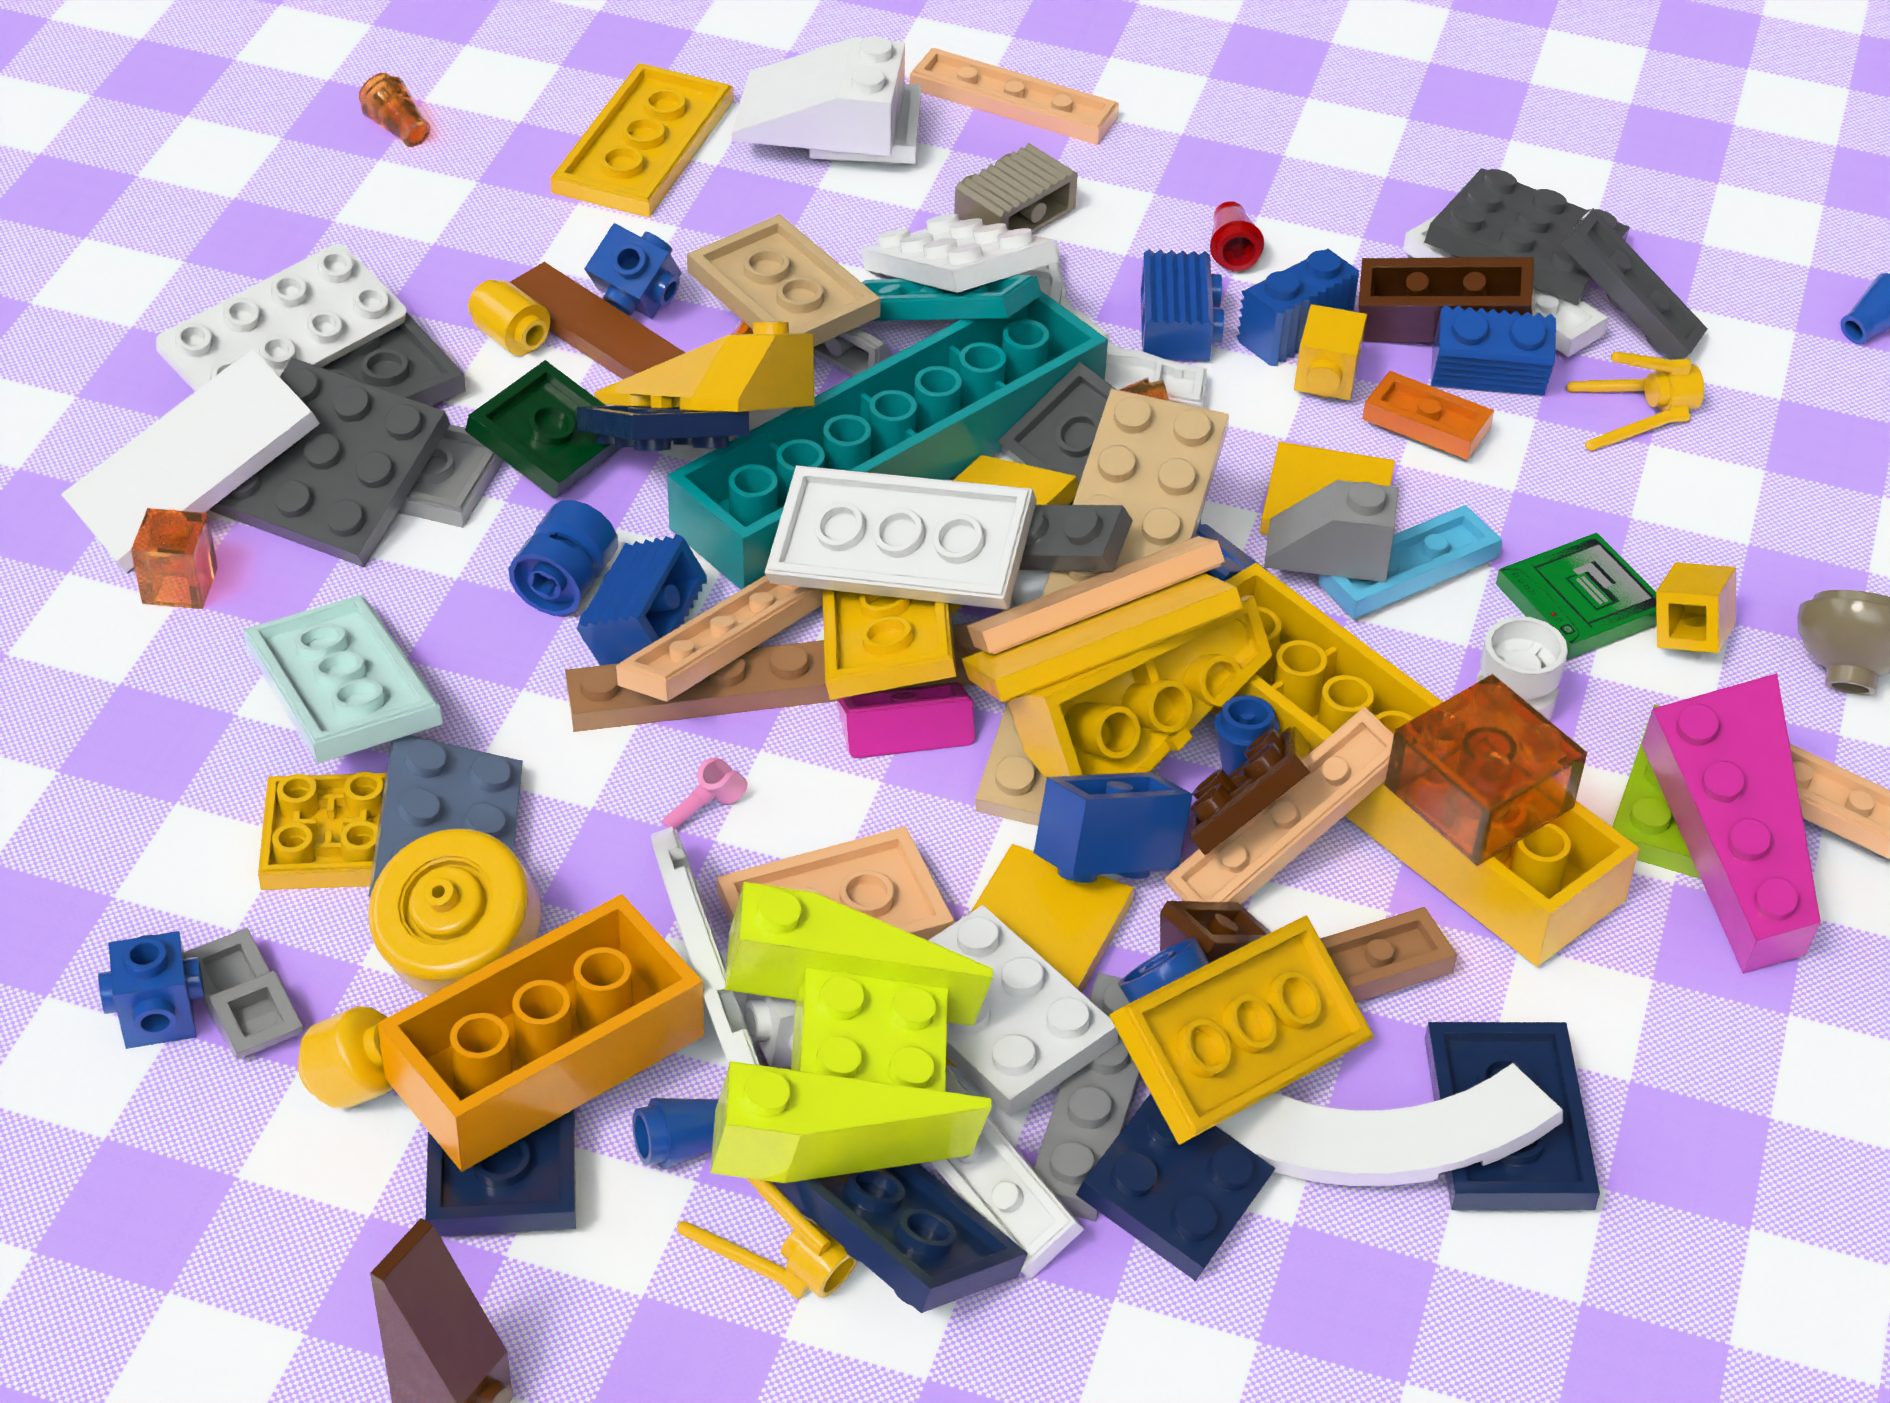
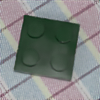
M546 360L470 413L465 428L468 434L554 499L623 448L615 447V444H598L597 434L577 431V407L606 405Z

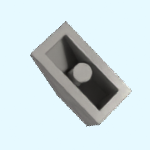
M1336 480L1270 519L1264 568L1386 583L1395 529L1399 487L1377 485L1370 482L1359 483Z

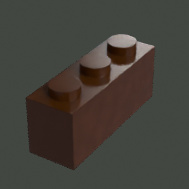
M1534 257L1362 258L1358 306L1359 313L1367 314L1363 342H1433L1441 309L1446 305L1452 310L1460 306L1464 311L1471 307L1474 311L1483 308L1487 313L1494 309L1498 314L1506 310L1510 315L1517 311L1521 316L1526 312L1534 316Z

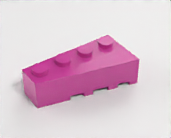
M1777 673L1653 708L1642 742L1643 749L1742 973L1805 956L1820 926L1821 919Z

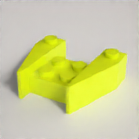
M744 882L729 931L725 990L795 1000L792 1065L790 1070L730 1061L715 1110L710 1173L790 1183L971 1156L991 1110L992 1098L945 1092L947 1022L974 1026L993 979V968L818 893Z

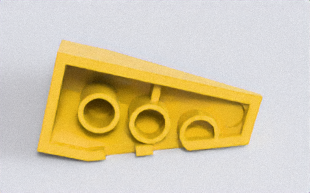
M787 321L753 322L752 334L724 336L594 392V397L602 403L609 405L651 406V408L680 407V410L742 412L814 406L813 333H789V322Z
M1246 595L1240 598L1243 608L1240 609L1239 613L1009 701L1008 705L1026 755L1046 779L1047 777L1151 772L1171 750L1180 751L1193 737L1190 731L1215 706L1223 707L1226 701H1229L1273 656L1254 596Z

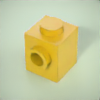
M1311 304L1299 348L1294 391L1311 393L1326 398L1351 399L1361 358L1367 314Z
M1681 562L1673 564L1656 590L1657 648L1693 652H1720L1736 625V567Z

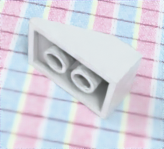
M880 36L867 38L851 37L749 71L731 132L732 141L890 156L905 92V42L888 40Z

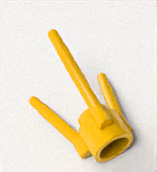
M1619 351L1612 353L1611 360L1613 362L1656 370V372L1649 373L1646 379L1571 381L1566 386L1569 392L1645 391V397L1649 406L1658 407L1662 411L1659 414L1586 441L1585 448L1588 451L1617 443L1668 423L1689 421V410H1695L1701 406L1705 388L1701 370L1697 365L1691 364L1689 358L1669 360Z
M746 1178L772 1208L794 1229L781 1248V1254L788 1260L786 1268L687 1221H681L677 1225V1231L680 1235L779 1283L797 1300L801 1299L809 1289L821 1299L829 1296L849 1277L858 1262L849 1256L844 1247L810 1218L807 1219L771 1181Z

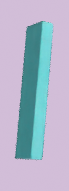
M1014 275L958 293L904 279H872L862 282L881 298L880 317L872 321L1009 318L1042 295L1037 276Z

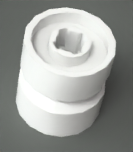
M1518 616L1499 620L1489 628L1484 640L1480 659L1481 669L1477 675L1472 698L1473 712L1481 723L1495 732L1508 736L1532 735L1539 733L1549 725L1554 714L1559 692L1557 687L1563 675L1568 653L1566 640L1559 630L1545 621L1532 617Z

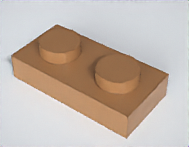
M1426 907L1320 938L1355 1003L1453 973L1457 958L1456 952Z

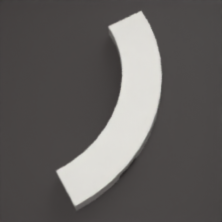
M1055 244L1059 260L1060 245ZM1059 262L1017 274L1037 276L1042 292L1108 339L1105 381L1114 388L1203 408L1208 368L1163 359L1138 349H1122L1109 341L1110 335L1093 323L1081 310H1075L1066 296L1067 289L1060 273Z
M671 826L650 834L660 872L695 973L703 981V996L728 1065L730 1061L761 1065L734 991L725 990L726 968L707 919L699 887L677 828L673 829Z
M1512 1063L1493 1077L1466 1091L1413 1107L1388 1110H1348L1306 1103L1275 1092L1215 1126L1275 1167V1173L1312 1182L1346 1186H1394L1438 1179V1173L1464 1168L1477 1162H1481L1484 1166L1498 1161L1532 1144L1563 1123V1109Z

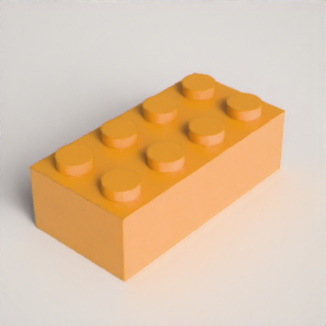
M620 894L378 1022L384 1077L460 1171L463 1172L704 1036L703 981L623 894Z

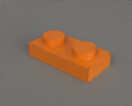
M1389 370L1365 401L1362 419L1386 428L1391 432L1399 433L1438 448L1445 453L1468 460L1491 429L1495 410Z

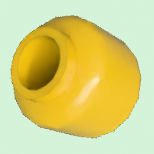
M355 1006L308 1028L301 1039L297 1066L299 1077L310 1094L332 1108L349 1109L393 1089L384 1077L377 1024L388 1018L386 1015L373 1007Z

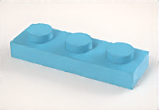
M1463 505L1393 535L1386 583L1319 574L1318 584L1353 619H1356L1499 558L1503 539L1467 505Z

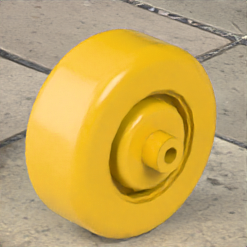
M462 828L446 829L429 833L414 840L402 848L386 864L377 878L371 893L368 923L372 940L378 952L392 970L411 988L429 996L537 939L541 923V903L536 885L531 876L507 845L481 831Z

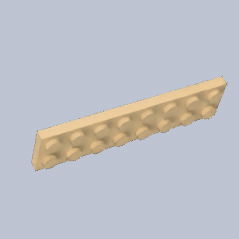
M1111 388L1073 505L1124 506L1133 522L1115 568L1195 537L1229 428V413ZM1051 570L1042 596L1107 571ZM1007 702L975 797L976 812L1038 826L1047 779L1024 752Z

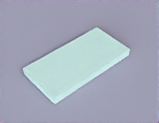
M363 595L353 596L246 628L243 631L248 652L317 764L443 725L439 703Z

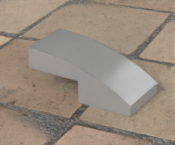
M248 927L184 952L185 959L199 957L205 998H202L201 1001L223 1040L237 1060L303 1033V1026L275 970L269 971Z

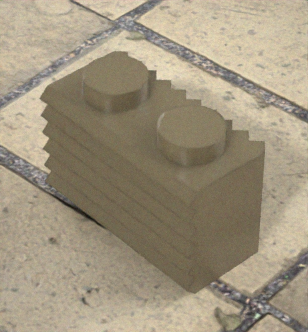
M1028 142L1025 148L1020 147L1017 153L1013 151L1012 153L1005 154L996 161L994 166L990 164L987 170L982 168L979 174L968 175L961 182L959 181L955 187L954 214H958L959 220L979 218L982 219L983 225L1004 223L1007 230L1029 228L1034 233L1076 208L1078 173Z

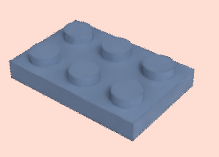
M410 735L392 740L388 754L368 897H371L377 878L392 857L409 843L429 833L458 828L481 831L499 839L514 852L523 761Z

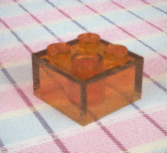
M1491 674L1395 729L1385 786L1471 862L1479 866L1574 808L1588 752L1494 674Z

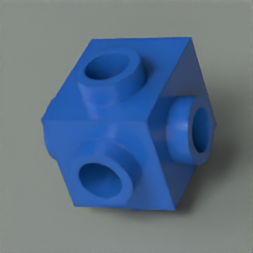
M616 223L612 224L584 268L596 288L605 293L603 295L605 301L628 316H631L634 310L651 319L654 318L661 306H666L672 301L679 288V277L682 274L671 256L673 249L667 242L647 231L640 237Z
M180 931L143 935L137 938L108 942L111 971L98 973L99 992L104 1015L117 1013L125 1049L196 1038L193 1000L205 998L199 957L185 959Z

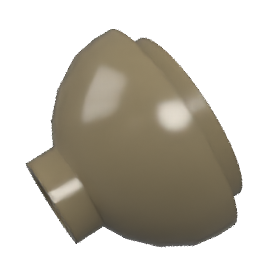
M1826 590L1816 593L1813 599L1804 601L1799 605L1797 614L1798 632L1806 650L1820 665L1827 669L1825 686L1848 694L1871 695L1876 693L1878 677L1890 674V596L1857 590Z

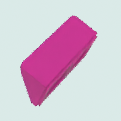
M959 683L877 691L837 699V707L847 750L853 758L968 746L973 744L975 740L973 700Z

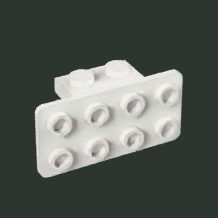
M333 244L160 333L156 337V351L194 391L198 390L252 348L280 377L291 358L323 367L405 322L406 307L346 246Z

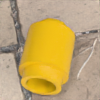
M494 279L486 280L474 289L469 298L468 312L476 328L511 354L516 356L529 354L539 348L546 340L550 328L548 310L512 283Z

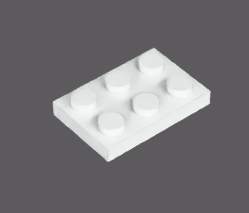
M984 905L928 940L993 968V979L974 1026L947 1022L946 1057L989 1098H992V1101L1010 1118L1118 1044V1032L1112 1020Z

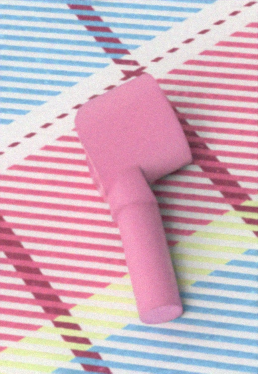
M708 758L702 762L698 769L697 780L699 785L691 792L690 796L661 820L665 828L671 826L673 829L678 828L699 808L708 804L713 798L722 804L737 802L747 790L748 782L746 778L738 771H732V767L723 759Z

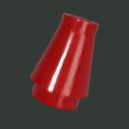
M1234 201L1224 202L1214 211L1210 252L1213 259L1222 267L1231 271H1243L1252 267L1261 256L1264 249V237L1259 228L1247 216L1241 204Z

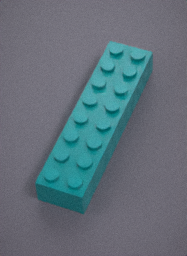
M1042 291L1040 297L1009 318L961 319L815 396L814 406L794 407L752 429L750 436H739L729 442V447L716 448L667 474L669 529L675 534L684 537L687 544L742 590L765 576V569L796 465L948 480L963 472L980 455L991 456L1002 450L998 440L1079 362L1105 380L1108 339Z

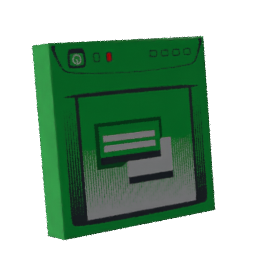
M1597 532L1498 570L1496 585L1526 617L1545 621L1559 630L1567 644L1568 653L1566 660L1657 625L1656 592Z

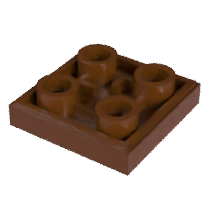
M1295 726L1287 728L1280 735L1274 728L1267 730L1244 750L1243 754L1248 759L1229 775L1223 769L1217 770L1201 782L1192 794L1197 801L1190 808L1193 812L1190 839L1204 855L1212 851L1311 772L1309 742Z

